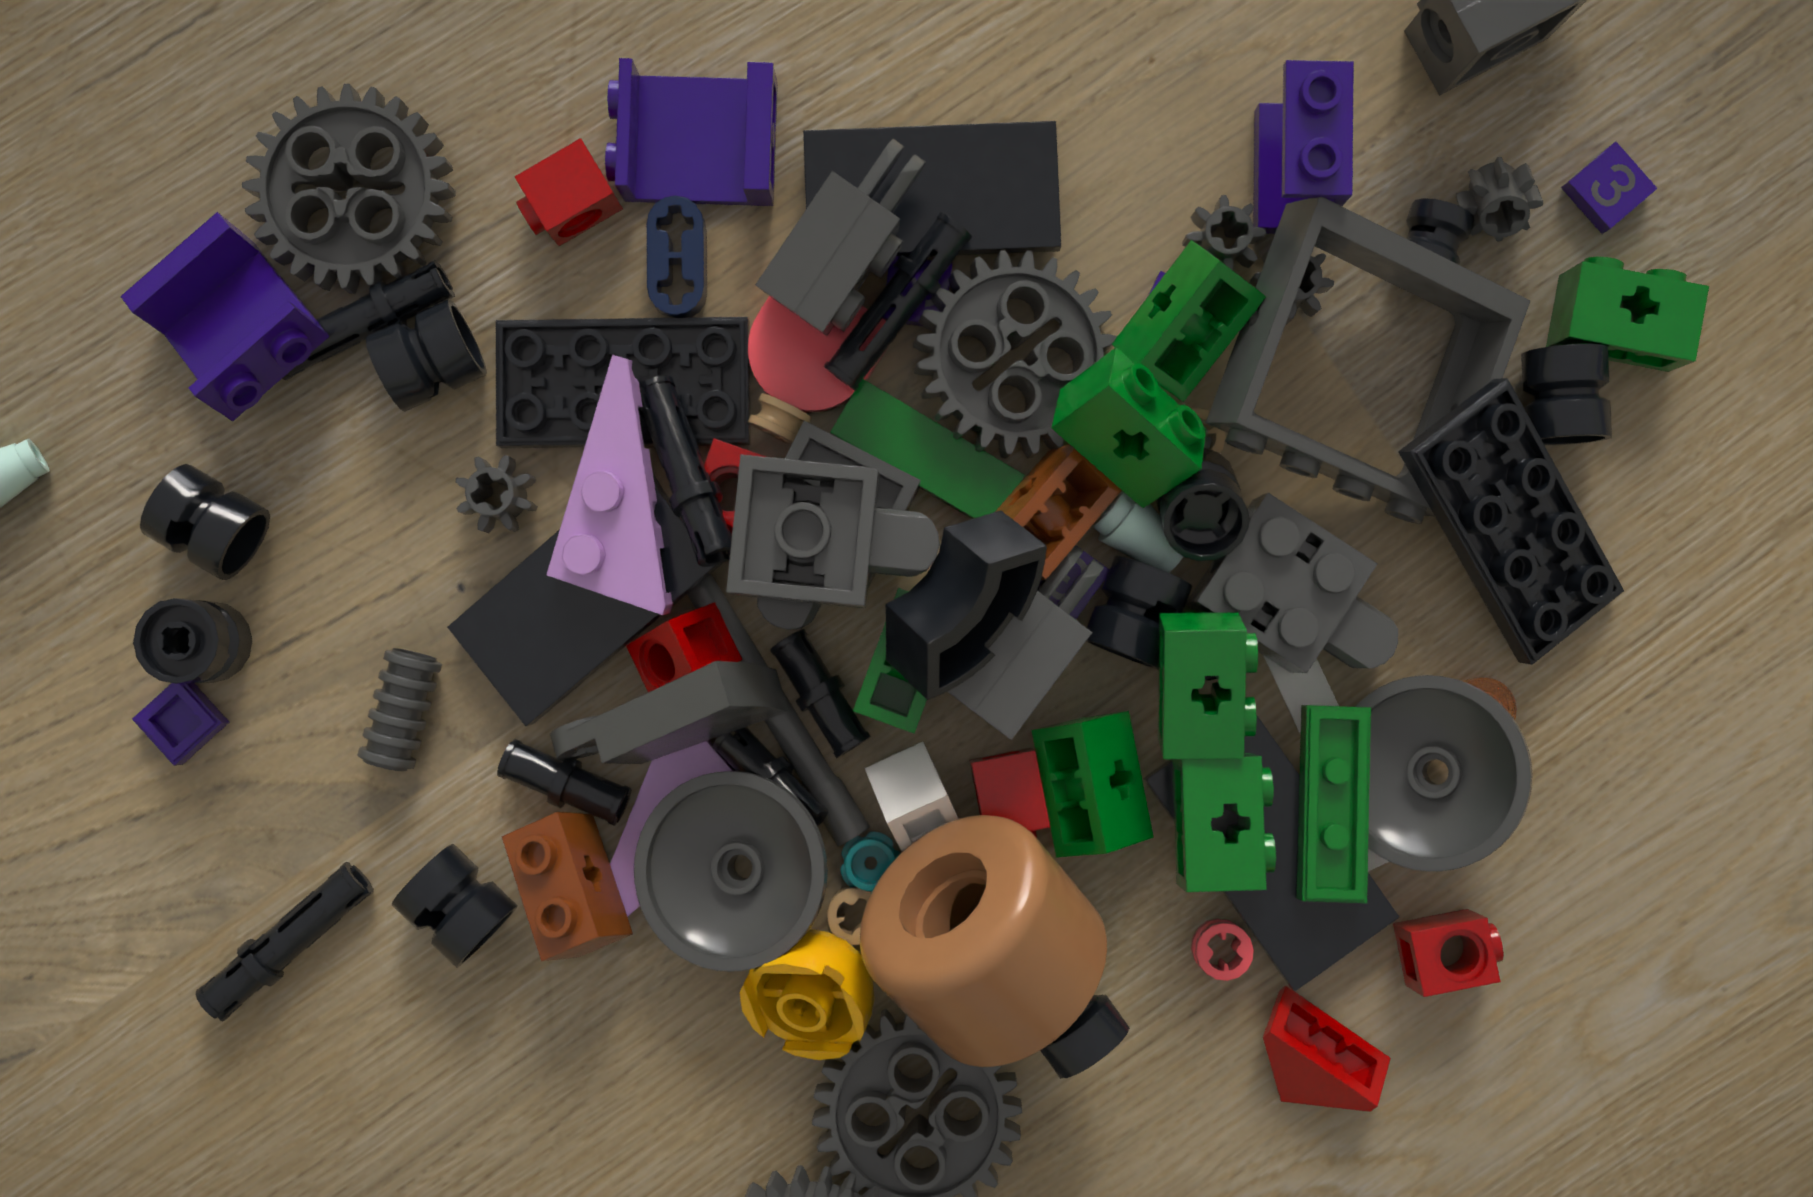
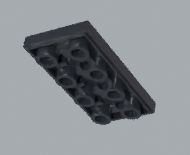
M1056 121L803 130L806 209L832 171L858 188L892 139H895L905 147L895 165L872 197L877 203L880 204L903 168L915 154L926 161L921 173L893 212L894 215L900 218L899 231L896 236L903 240L902 248L897 256L903 255L908 257L937 220L936 218L940 212L953 218L972 235V239L964 245L958 255L999 254L1000 251L1004 250L1007 253H1025L1026 251L1058 252L1061 249Z
M748 317L496 320V446L500 448L585 447L612 355L633 361L632 371L640 387H643V381L652 377L669 376L673 378L681 406L698 446L711 445L713 438L732 445H751V425L747 422L751 415L750 363L748 358L750 321ZM639 407L638 412L644 446H654L644 414Z
M1508 378L1493 379L1398 451L1519 663L1533 665L1624 592L1623 587Z
M654 479L657 497L654 515L656 521L661 526L664 548L660 549L666 593L671 592L672 602L675 605L723 563L711 567H701L697 564L691 540L681 516L677 517L674 515L669 503V496ZM560 529L447 627L525 726L536 723L662 616L661 614L547 576Z
M1257 716L1255 736H1245L1244 753L1262 756V767H1269L1272 772L1274 797L1272 806L1264 807L1265 833H1272L1274 837L1276 867L1273 873H1266L1267 890L1223 891V893L1289 987L1297 991L1400 917L1369 873L1367 903L1309 902L1297 899L1299 774ZM1170 759L1143 779L1174 822L1172 759ZM1224 804L1223 815L1218 818H1212L1211 827L1223 832L1224 837H1226L1227 826L1238 824V815L1228 811Z

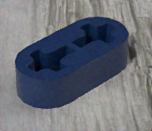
M674 195L665 197L655 203L648 213L646 224L647 290L649 298L659 313L665 317L690 318L701 311L707 297V229L702 213L696 204L686 197ZM682 213L686 223L693 225V230L682 232L681 252H673V243L668 232L661 230V225L672 223L673 214ZM673 265H682L684 281L688 286L694 287L693 292L683 294L682 304L673 305L668 294L661 293L662 287L671 286L673 283Z

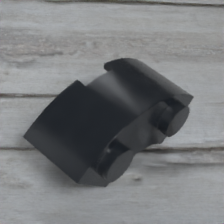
M997 511L944 527L940 551L928 573L908 593L885 604L886 661L927 700L944 694L972 677L995 656L989 648L1002 634L1012 618L1015 616L1023 621L1042 578L1047 545L1003 511Z

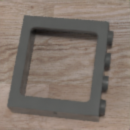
M1324 197L1308 198L1288 203L1285 206L1256 285V289L1263 293L1266 298L1239 331L1206 423L1227 432L1225 442L1237 449L1262 455L1264 449L1282 456L1279 466L1285 470L1309 478H1317L1318 473L1335 480L1332 488L1334 491L1362 501H1370L1371 496L1387 503L1384 512L1388 515L1407 522L1422 524L1424 516H1435L1405 463L1400 474L1393 476L1263 418L1254 412L1314 246L1453 315L1455 326L1414 439L1490 381L1503 378L1530 300Z

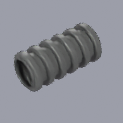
M393 648L392 650H386L383 659L389 662L387 670L382 669L379 672L378 678L384 681L382 689L374 691L373 698L378 700L377 708L369 710L368 717L373 720L372 727L364 729L363 737L368 740L367 746L360 747L357 756L363 759V762L379 768L407 771V769H414L417 761L411 757L413 750H419L422 741L416 737L417 732L424 730L427 721L421 718L423 711H429L432 702L426 698L428 692L436 690L437 683L432 681L433 672L439 673L441 671L442 664L437 661V658L429 655Z

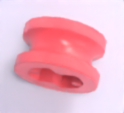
M1216 918L1206 921L1196 930L1192 938L1191 950L1194 960L1207 975L1216 980L1229 981L1239 978L1248 970L1253 961L1254 949L1251 938L1242 928L1230 920ZM1226 933L1233 934L1236 938L1232 941L1231 948L1237 953L1235 958L1228 964L1222 958H1219L1218 965L1209 963L1214 953L1207 945L1210 939L1217 934L1222 940H1226Z

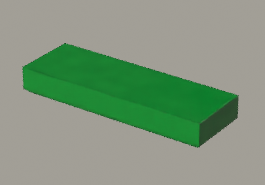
M864 379L859 383L858 389L854 391L830 431V434L921 480L920 489L971 519L994 513L1025 476L986 451H975V445L960 437L956 440L953 438L954 432Z
M1301 705L1297 863L1298 900L1309 902L1367 903L1371 707Z

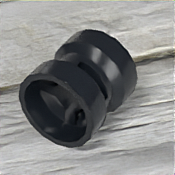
M1428 198L1417 199L1412 203L1406 220L1410 229L1407 239L1459 265L1460 259L1457 255L1459 244L1469 238L1475 221L1474 216L1468 210L1447 201Z

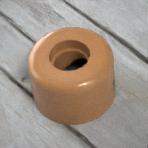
M977 815L956 819L931 830L908 846L890 864L878 880L867 901L861 921L860 950L864 965L873 981L945 1054L963 1064L978 1067H994L1019 1061L1042 1050L1061 1036L1077 1020L1092 999L1101 980L1106 963L1107 936L1098 911L1033 833L1021 824L1008 818Z

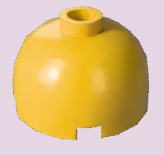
M810 929L797 945L779 958L760 967L750 969L739 993L742 1012L753 1030L764 1038L769 1029L776 1036L786 1040L782 1048L783 1051L794 1056L813 1060L841 1058L849 1053L852 1044L857 1040L860 1042L866 1030L875 1000L873 979L864 965L861 953L846 940L829 932Z

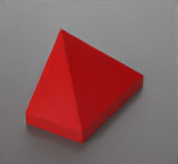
M1284 986L1278 992L1263 1035L1281 1102L1371 1112L1378 1107L1391 1058L1298 993Z

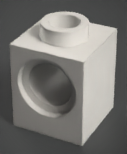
M924 742L895 753L865 768L885 820L902 852L931 830L959 819Z

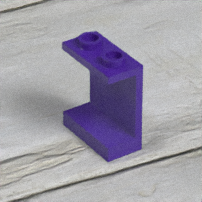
M619 58V80L609 81L607 93L610 119H617L616 143L608 142L606 145L605 170L607 180L615 182V186L625 202L657 203L665 197L675 195L686 197L695 204L774 206L778 92L774 64L769 62H747V79L641 76L632 58Z
M1286 60L1283 64V103H1259L1254 111V228L1260 227L1266 229V234H1275L1285 206L1288 203L1308 198L1324 197L1343 206L1352 196L1354 61Z
M218 212L120 296L133 314L165 335L198 379L188 387L192 394L231 421H234L245 410L254 406L269 389L294 367L303 363L310 356L311 352L330 337L257 245Z

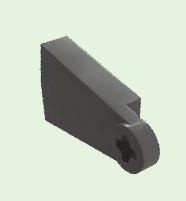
M715 661L601 715L583 718L554 729L550 736L556 758L560 761L573 758L579 759L599 753L601 762L604 764H643L789 712L776 669L755 663Z

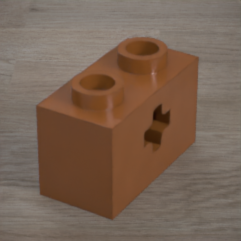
M1068 444L1058 449L1049 450L995 512L1003 511L1047 545L1045 565L1041 580H1046L1122 490Z
M555 812L502 836L541 961L579 958L633 935L593 815Z

